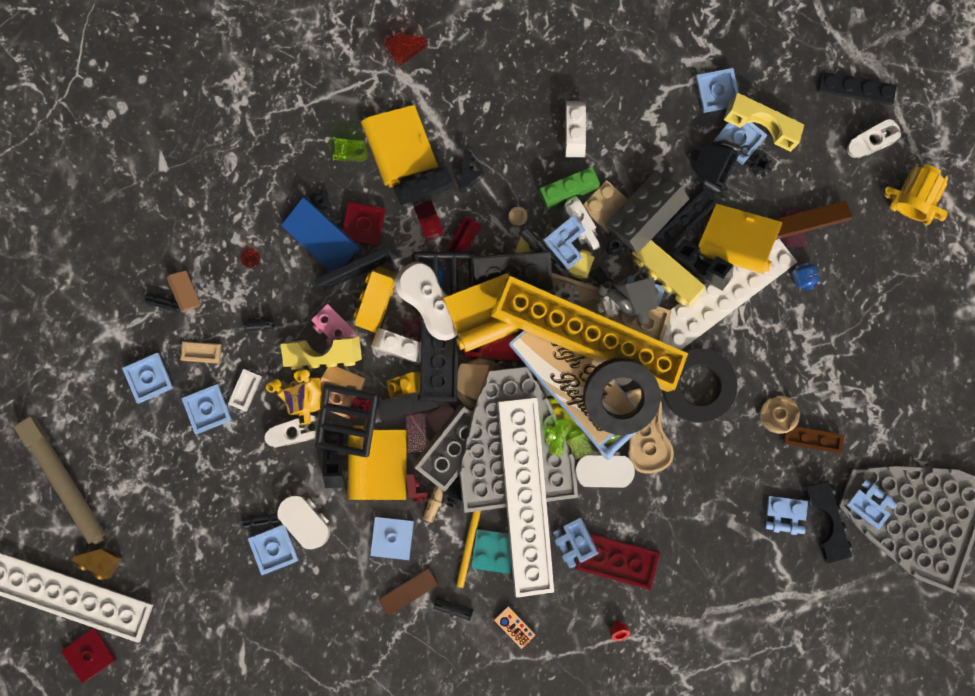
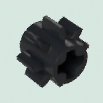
M756 154L755 160L750 159L749 163L752 166L748 171H752L754 177L761 175L764 178L766 176L765 171L770 173L772 170L769 167L772 160L768 161L766 154L761 157L759 154Z

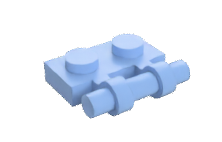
M865 479L861 485L867 489L866 492L863 493L861 490H857L846 506L879 530L891 515L885 508L888 505L891 509H894L897 503L892 500L893 497L888 493L885 494L878 489V485ZM872 495L881 500L879 504L871 499Z
M768 496L766 515L773 516V522L766 521L765 529L777 533L780 531L790 532L792 535H797V533L805 534V526H798V520L806 521L808 501ZM781 517L791 519L790 524L781 523Z
M582 518L565 525L564 530L566 534L563 536L560 530L553 532L556 539L555 543L560 547L563 554L562 558L564 562H567L569 568L576 566L573 559L576 556L580 562H584L599 554ZM569 540L574 549L572 551L569 550L566 542Z

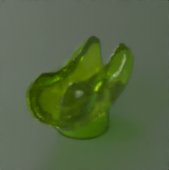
M560 419L556 422L555 426L549 425L545 431L544 440L549 441L548 449L550 453L556 456H561L564 453L565 438L573 427L570 420Z

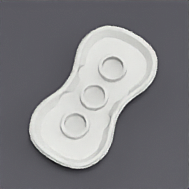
M413 262L406 265L395 278V288L399 296L420 312L426 328L432 336L439 340H450L457 336L443 300L448 295L440 287L433 269L422 262Z

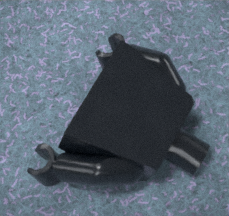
M724 139L715 141L711 145L705 144L701 151L694 149L691 152L690 159L696 161L694 169L698 171L697 176L702 185L713 193H718L722 200H727L721 196V193L723 191L730 193V191L726 188L721 189L720 186L724 187L739 154L745 158L749 156L742 152L743 148L751 150L749 145L741 147L738 143Z

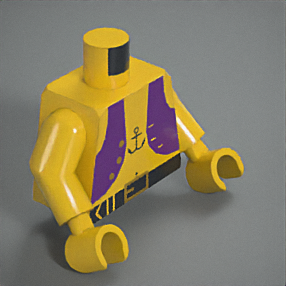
M298 370L295 372L294 378L296 381L283 385V388H281V382L278 379H274L266 384V389L270 393L278 392L277 395L285 402L290 415H299L300 425L311 424L310 413L320 409V378H308L310 376L308 370Z

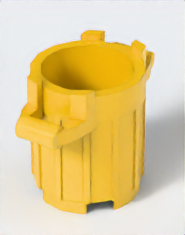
M916 164L911 169L901 190L890 186L885 189L884 196L893 200L890 206L893 211L897 210L911 219L924 222L923 224L930 225L933 218L944 221L947 217V210L937 207V204L947 186L948 176L943 178L940 175L941 170L934 166L925 164L924 167H918L919 164Z

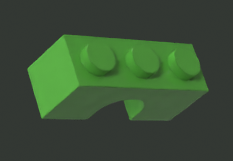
M590 167L540 188L539 194L547 211L564 204L567 199L580 194L583 196L599 189L600 182L593 167Z

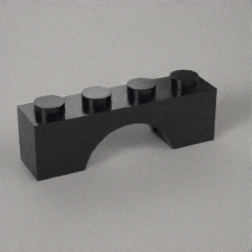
M824 481L803 487L808 506L816 507L823 511L829 521L828 535L819 543L825 563H833L851 558L853 548L845 535L847 528L839 515L841 514V508L839 503L835 501L834 495H836L833 484H830V481Z

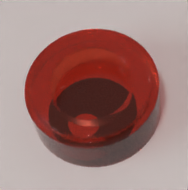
M249 249L243 252L241 262L246 268L255 269L260 265L261 257L257 251Z

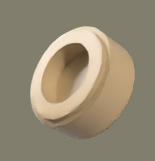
M522 207L512 208L508 216L510 223L517 227L524 225L527 221L526 210Z

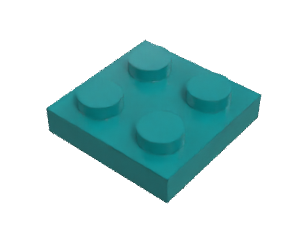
M477 529L472 569L510 574L512 563L509 534Z

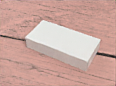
M243 369L228 404L247 412L262 377Z

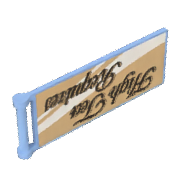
M523 331L509 343V346L594 443L606 460H610L613 454L635 434L621 435L608 448L603 445L614 434L600 429L592 421L583 401L585 382L593 369L600 364L599 362L527 331ZM614 380L609 382L603 390V406L609 412L622 415L631 412L637 407Z

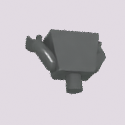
M638 273L634 278V282L615 286L614 289H611L612 284L610 282H605L604 285L601 284L598 287V293L602 296L608 295L619 306L625 316L636 314L638 325L649 323L647 311L657 308L659 290L655 287L654 277L649 278L647 273H643L642 276Z

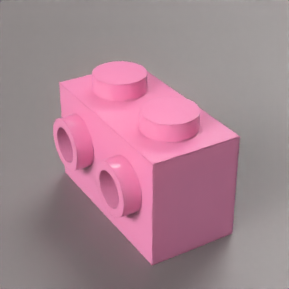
M328 304L311 320L314 323L312 327L320 335L325 333L328 336L326 341L331 346L333 340L342 337H353L356 334Z

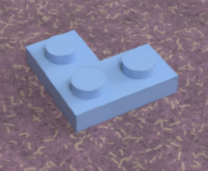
M574 216L544 239V242L567 270L583 258L572 245V242L586 230Z

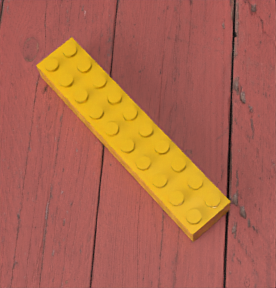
M511 276L504 280L491 316L599 363L619 357L637 360L651 371L660 389L666 392L676 389L688 355L684 351Z

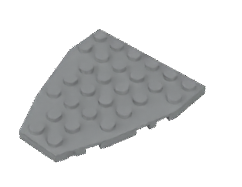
M528 367L491 370L487 372L472 412L459 471L464 513L506 507L497 401L537 398L546 502L578 498L575 459L568 448L566 438L561 432L559 422L550 402L542 393L539 384L534 380Z
M901 466L851 470L839 502L844 514L867 539L914 578L956 594L975 540V476L955 469ZM865 479L871 483L874 482L878 485V489L885 494L888 493L893 497L892 500L897 503L894 509L887 505L885 510L891 515L879 530L846 506L857 490H861L863 493L866 492L867 489L861 485ZM872 495L871 499L879 504L881 500Z

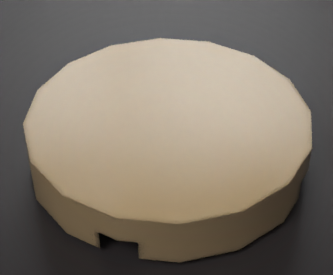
M776 396L775 398L768 399L762 405L760 412L761 422L765 428L778 434L793 430L800 418L797 404L785 396Z

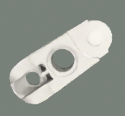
M885 120L852 139L847 146V152L853 158H861L892 145L901 137L900 128L894 120ZM885 131H889L890 136H887ZM869 137L875 138L876 144L871 143Z
M576 195L567 199L564 205L566 218L570 219L574 216L586 230L577 239L581 245L587 243L591 250L595 251L600 247L596 238L595 224Z
M310 415L311 424H314L317 429L318 417ZM298 418L270 428L265 434V441L274 448L315 439L316 429L310 431L309 425L311 424L300 425ZM295 427L297 435L290 438L288 431L290 428Z

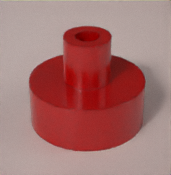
M620 620L613 622L614 626L609 630L611 639L613 641L627 639L630 636L628 625L621 624Z

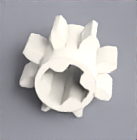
M608 296L600 298V303L597 304L598 314H603L605 318L615 317L618 315L617 311L621 310Z

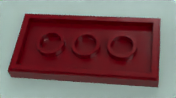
M589 533L599 554L584 562H580L578 559L575 570L651 590L660 552Z

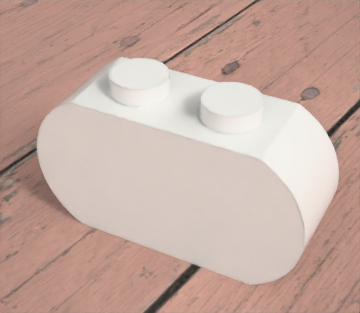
M566 101L565 157H585L586 103L585 101Z
M377 329L371 345L372 348L419 365V342L384 329Z
M589 452V455L582 457L575 467L576 479L584 487L623 488L632 482L635 473L633 463L626 456H620V452H615L610 460H606L601 456V452Z
M291 496L280 504L278 519L303 548L315 549L323 546L330 536V526L327 524L329 520L322 512L320 514L317 513L314 509L316 505L310 498L306 500L305 497Z

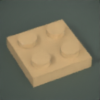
M606 180L583 206L590 218L609 234L610 232L605 226L606 222L628 199Z

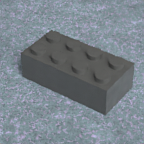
M656 170L606 222L605 226L613 238L619 239V242H622V244L638 254L689 200V197L682 185Z

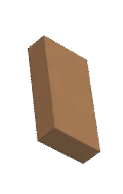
M186 271L171 274L167 277L181 312L198 308L201 305Z

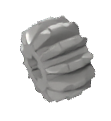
M564 283L561 289V286L557 284V291L554 289L550 291L551 294L560 298L562 296H565V298L569 297L568 301L573 304L581 302V298L577 297L580 292H573L574 285L568 289L567 283Z

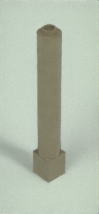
M30 416L14 426L20 439L31 450L89 545L93 543L95 546L104 541L105 531L49 443L48 436L38 419Z

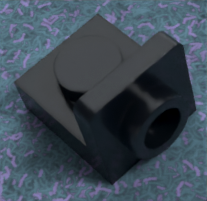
M458 476L444 492L442 502L448 507L459 509L462 503L460 477Z

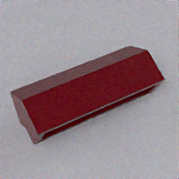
M464 216L446 252H468L481 228V224ZM457 259L458 268H460L464 259Z

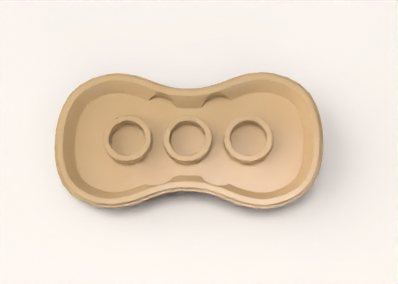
M640 388L626 392V395L636 406L641 399ZM661 401L654 419L630 438L629 459L633 463L634 468L641 473L662 471L673 460V446L661 425Z

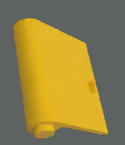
M415 105L370 116L361 121L384 185L394 187L400 184L399 181L403 177L438 167Z
M716 204L698 247H700L703 257L714 260L718 256L736 267L765 274L766 271H770L772 261L769 260L770 253L782 222Z
M508 273L443 298L458 335L456 341L460 350L464 349L467 352L522 330L491 316L504 280L509 277Z
M352 426L353 428L365 430L364 426ZM373 430L369 457L364 458L348 454L347 500H406L407 430ZM348 435V446L363 449V437Z

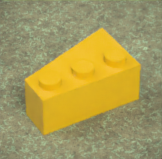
M379 266L372 273H368L365 281L368 284L366 291H362L359 299L362 302L361 306L356 309L353 319H356L354 325L376 333L387 311L390 296L394 293L393 287L397 272Z

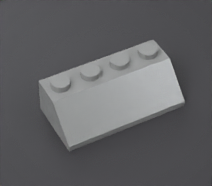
M461 404L412 463L416 470L444 492L459 475L472 413Z

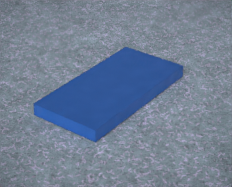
M306 197L301 199L281 225L331 272L347 265L361 248Z

